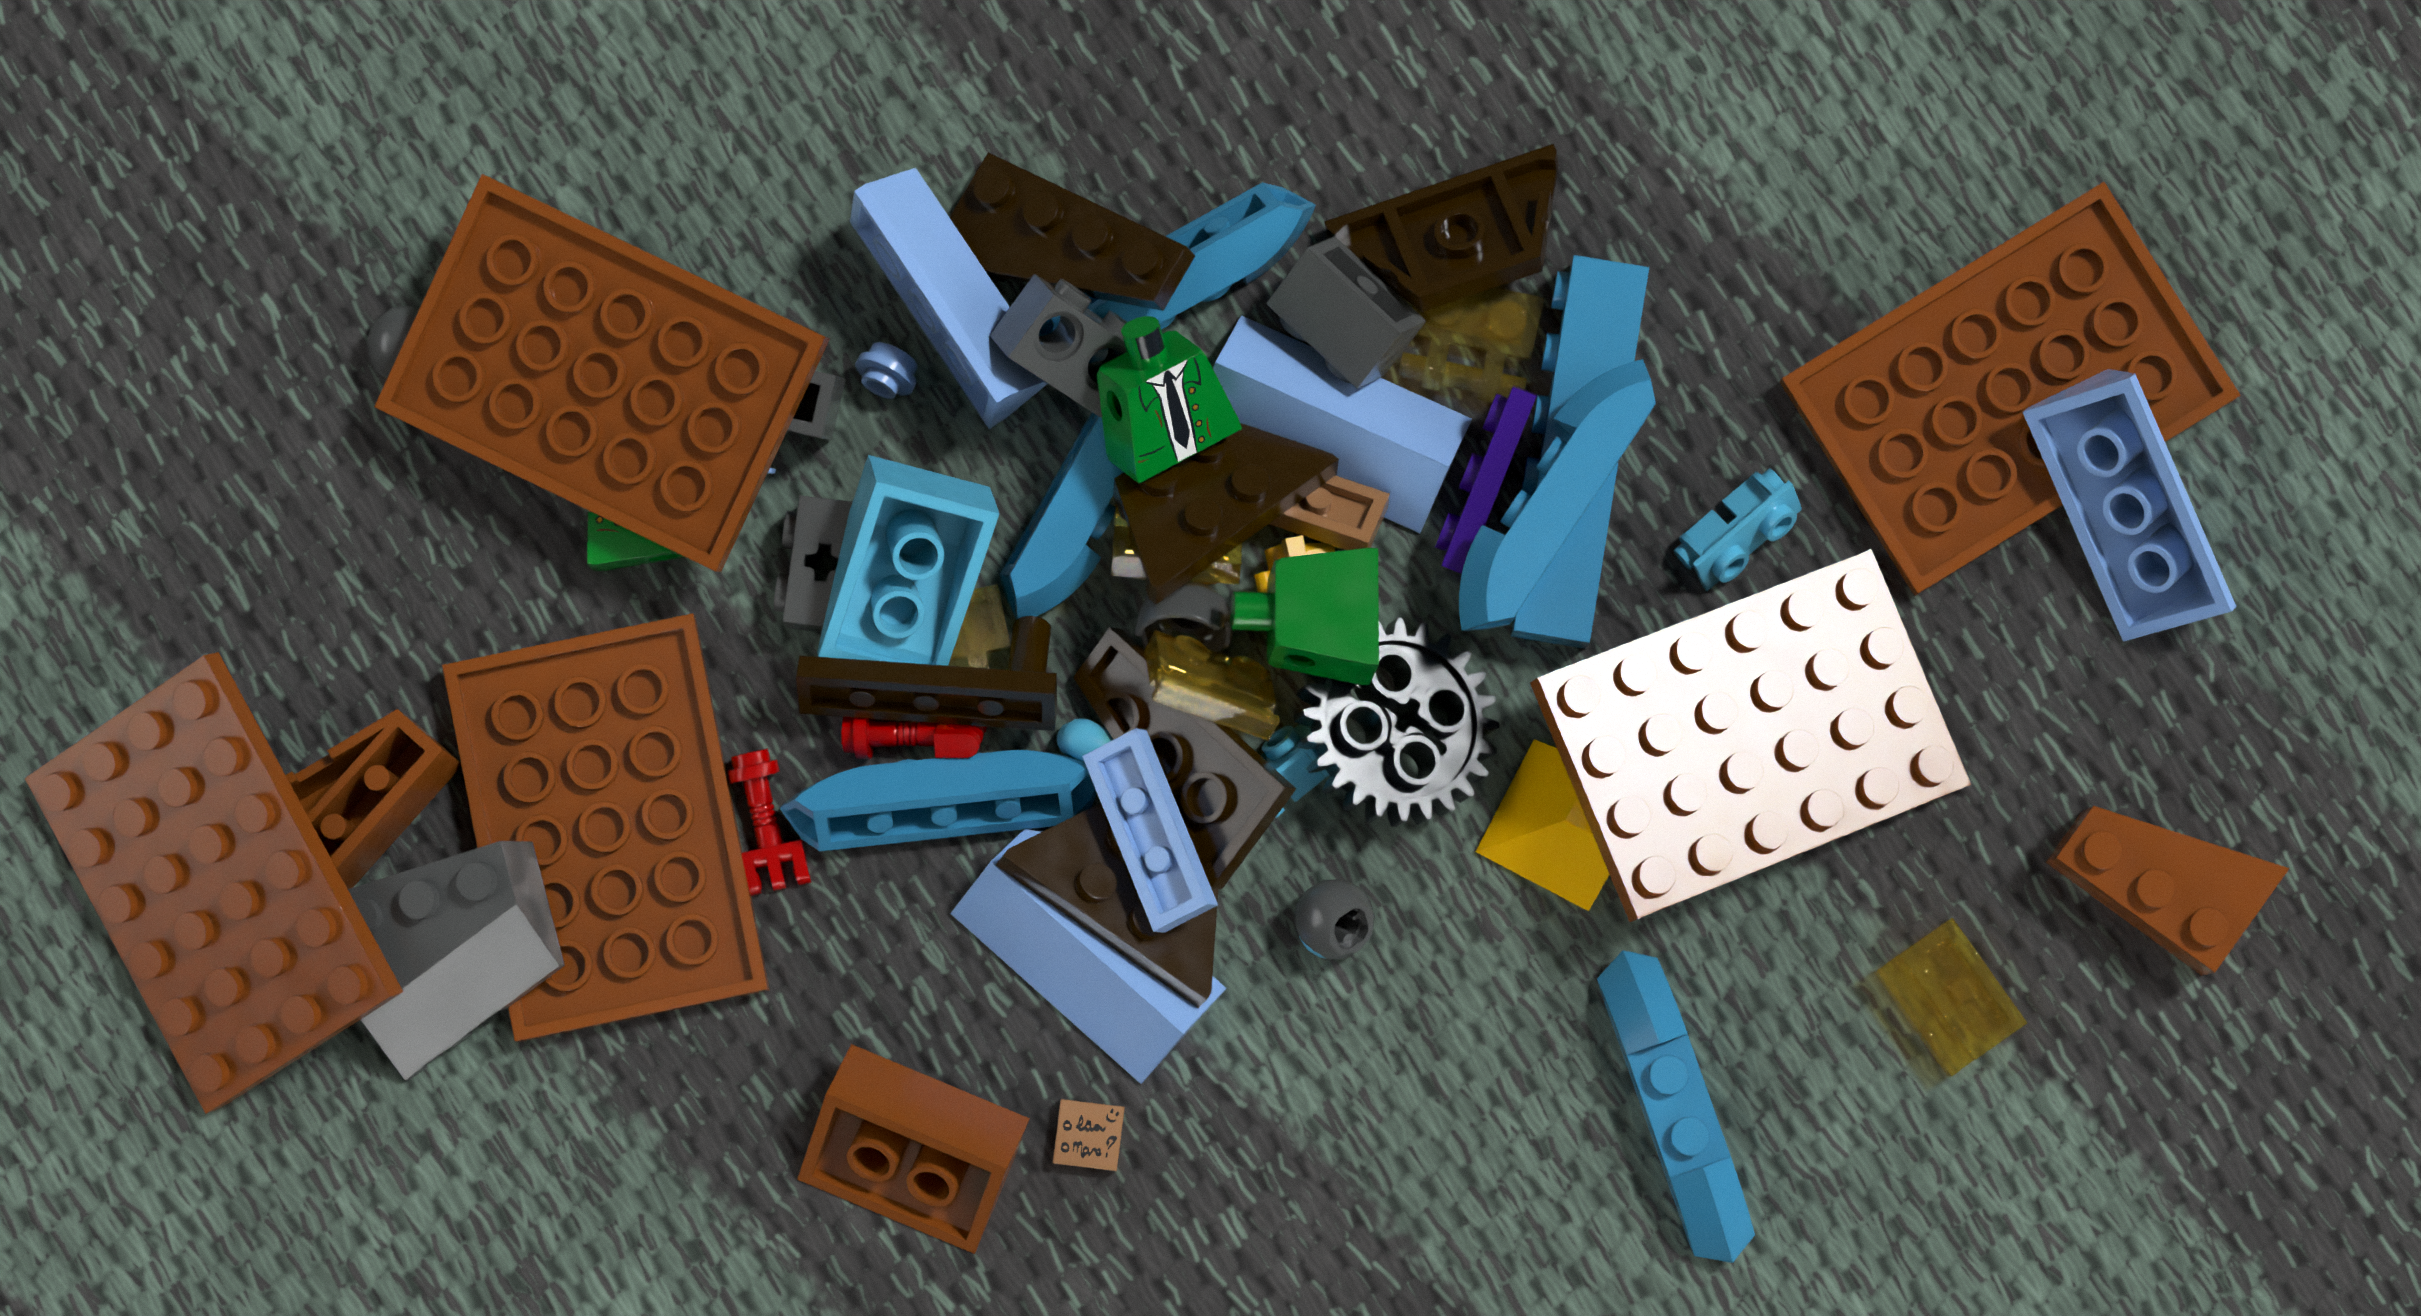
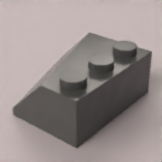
M533 841L495 842L348 889L403 990V993L368 1014L361 1021L404 1080H410L427 1068L426 1064L448 1048L456 1047L473 1034L472 1030L499 1010H506L565 966Z

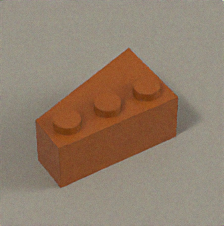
M398 709L328 749V755L295 774L291 771L286 774L347 889L353 888L462 767L460 761L422 727Z
M2092 806L2080 813L2046 861L2052 868L2201 976L2217 971L2290 869L2096 806Z

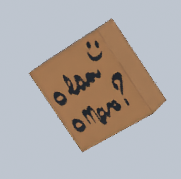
M1061 1099L1053 1163L1117 1171L1125 1107Z

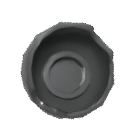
M1190 580L1156 605L1147 595L1138 614L1134 635L1142 637L1144 650L1148 654L1161 650L1173 659L1196 664L1218 658L1226 648L1230 647L1234 630H1231L1230 606L1208 584ZM1173 630L1186 634H1196L1199 637L1200 643L1195 648L1181 650L1169 640V634Z

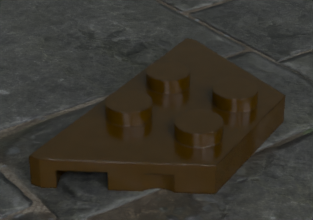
M1554 144L1324 221L1327 238L1330 239L1336 236L1398 295L1421 312L1542 272L1559 167L1557 150Z
M1241 423V430L1141 483H1137L1124 472L1114 478L1113 495L1121 518L1128 524V539L1135 558L1139 557L1147 580L1146 591L1149 599L1155 605L1336 476L1339 459L1332 453Z
M1101 803L1009 848L997 862V867L1197 1008L1210 996L1212 991L1217 906L1165 933L1153 932ZM1212 889L1218 902V889Z

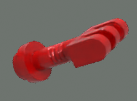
M843 717L841 738L844 753H855L857 759H871L874 747H896L898 745L901 747L904 745L934 747L935 758H969L978 752L988 727L928 722L911 723L910 721H900L898 723L897 721H874V719Z
M768 748L731 756L733 769L727 771L730 783L743 781L747 803L750 807L749 812L752 814L751 819L754 820L752 824L756 826L754 827V834L758 849L742 852L751 896L762 894V883L757 869L767 866L773 890L786 889L781 863L793 861V872L799 885L812 883L803 840L798 839L783 843L779 824L776 822L777 817L774 816L776 811L772 810L774 809V804H772L773 797L768 775L780 772L777 759H770Z

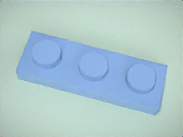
M1135 728L1083 755V760L1153 932L1165 933L1218 906L1147 730Z

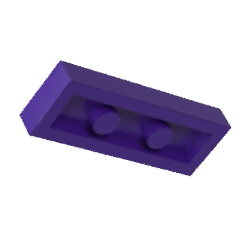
M1514 385L1508 398L1496 393L1482 428L1494 433L1485 457L1472 453L1459 489L1469 492L1470 495L1461 516L1448 513L1435 548L1446 552L1441 566L1462 574L1469 549L1481 526H1485L1537 394Z

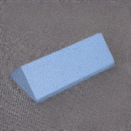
M916 168L864 184L854 191L850 217L851 225L988 429H991L1048 384L1008 358L990 337V334L1009 310V305Z
M1241 315L1213 366V370L1240 423L1332 453L1339 459L1336 476L1389 493L1388 509L1384 518L1420 534L1472 418L1382 378L1376 379L1357 389L1352 383L1344 382L1333 375L1326 366L1325 358L1313 347Z
M2107 369L2023 411V415L2123 642L2225 614L2236 608L2135 373Z
M1046 827L1024 829L990 861L950 914L1142 1084L1226 990V987L1212 976L1211 994L1197 1008L997 867V862L1009 848L1047 830Z

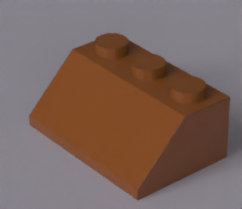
M851 1044L826 1092L797 1180L975 1254L1014 1162L1030 1118Z

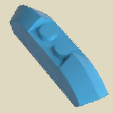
M1262 182L1166 235V237L1187 246L1195 255V258L1164 311L1091 298L1087 293H1084L1092 300L1087 308L1101 318H1104L1110 310L1127 322L1143 316L1155 317L1158 319L1161 329L1173 322L1176 315L1197 303L1208 302L1221 297L1230 289L1233 283L1243 279L1247 285L1267 272L1289 251L1300 237L1316 205L1283 187ZM1060 316L1047 320L1042 325L1039 336H1044L1054 331L1059 324ZM1109 348L1096 352L1091 357L1089 363L1104 360Z
M1643 359L1618 366L1603 373L1583 386L1564 404L1553 419L1571 435V438L1568 442H1565L1558 436L1554 439L1536 467L1537 470L1545 474V477L1532 496L1521 489L1500 521L1510 528L1507 534L1504 535L1484 525L1481 526L1467 554L1460 581L1459 616L1462 631L1483 630L1510 625L1650 415L1656 401L1651 378Z
M1093 412L1088 417L1000 573L1006 600L1016 620L1024 616H1039L1060 604L1082 585L1101 559L1097 553L1085 544L1089 537L1098 540L1110 524L1116 511V507L1109 503L1113 497L1114 478L1123 473V471L1108 460L1102 418Z
M1007 750L976 753L969 758L906 759L894 763L853 768L812 784L794 795L779 808L803 841L818 851L1055 826L1091 808L1097 792L1086 764L1082 761L1050 752Z
M1622 950L1597 978L1685 1234L1694 1256L1733 1263L1755 1236L1731 1155L1688 1033L1658 958Z

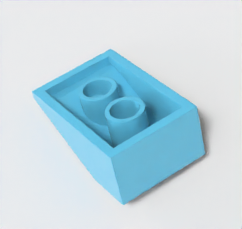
M868 455L847 519L817 650L818 657L948 666L1000 514L991 488Z

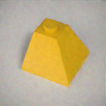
M1534 739L1475 852L1589 912L1610 874L1558 749Z

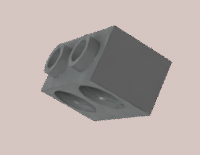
M1034 274L990 334V337L1008 358L1102 418L1097 373L1101 365L1127 352L1121 329L1127 321L1110 310L1104 318L1089 310L1087 307L1092 300L1066 280L1060 278L1057 284L1053 286ZM1060 316L1059 324L1054 331L1047 335L1039 336V331L1047 320ZM1109 348L1103 362L1097 366L1088 367L1091 357L1096 352Z

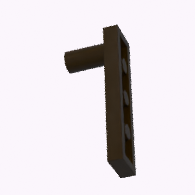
M1024 616L1015 620L1008 670L799 656L796 674L799 714L1055 731L1057 718V673L1046 672L1051 625L1046 620L1036 616Z

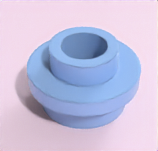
M875 342L872 344L869 352H862L855 363L857 371L862 376L861 383L869 391L880 397L893 399L896 394L910 395L916 385L914 374L918 368L917 363L910 355L893 345Z

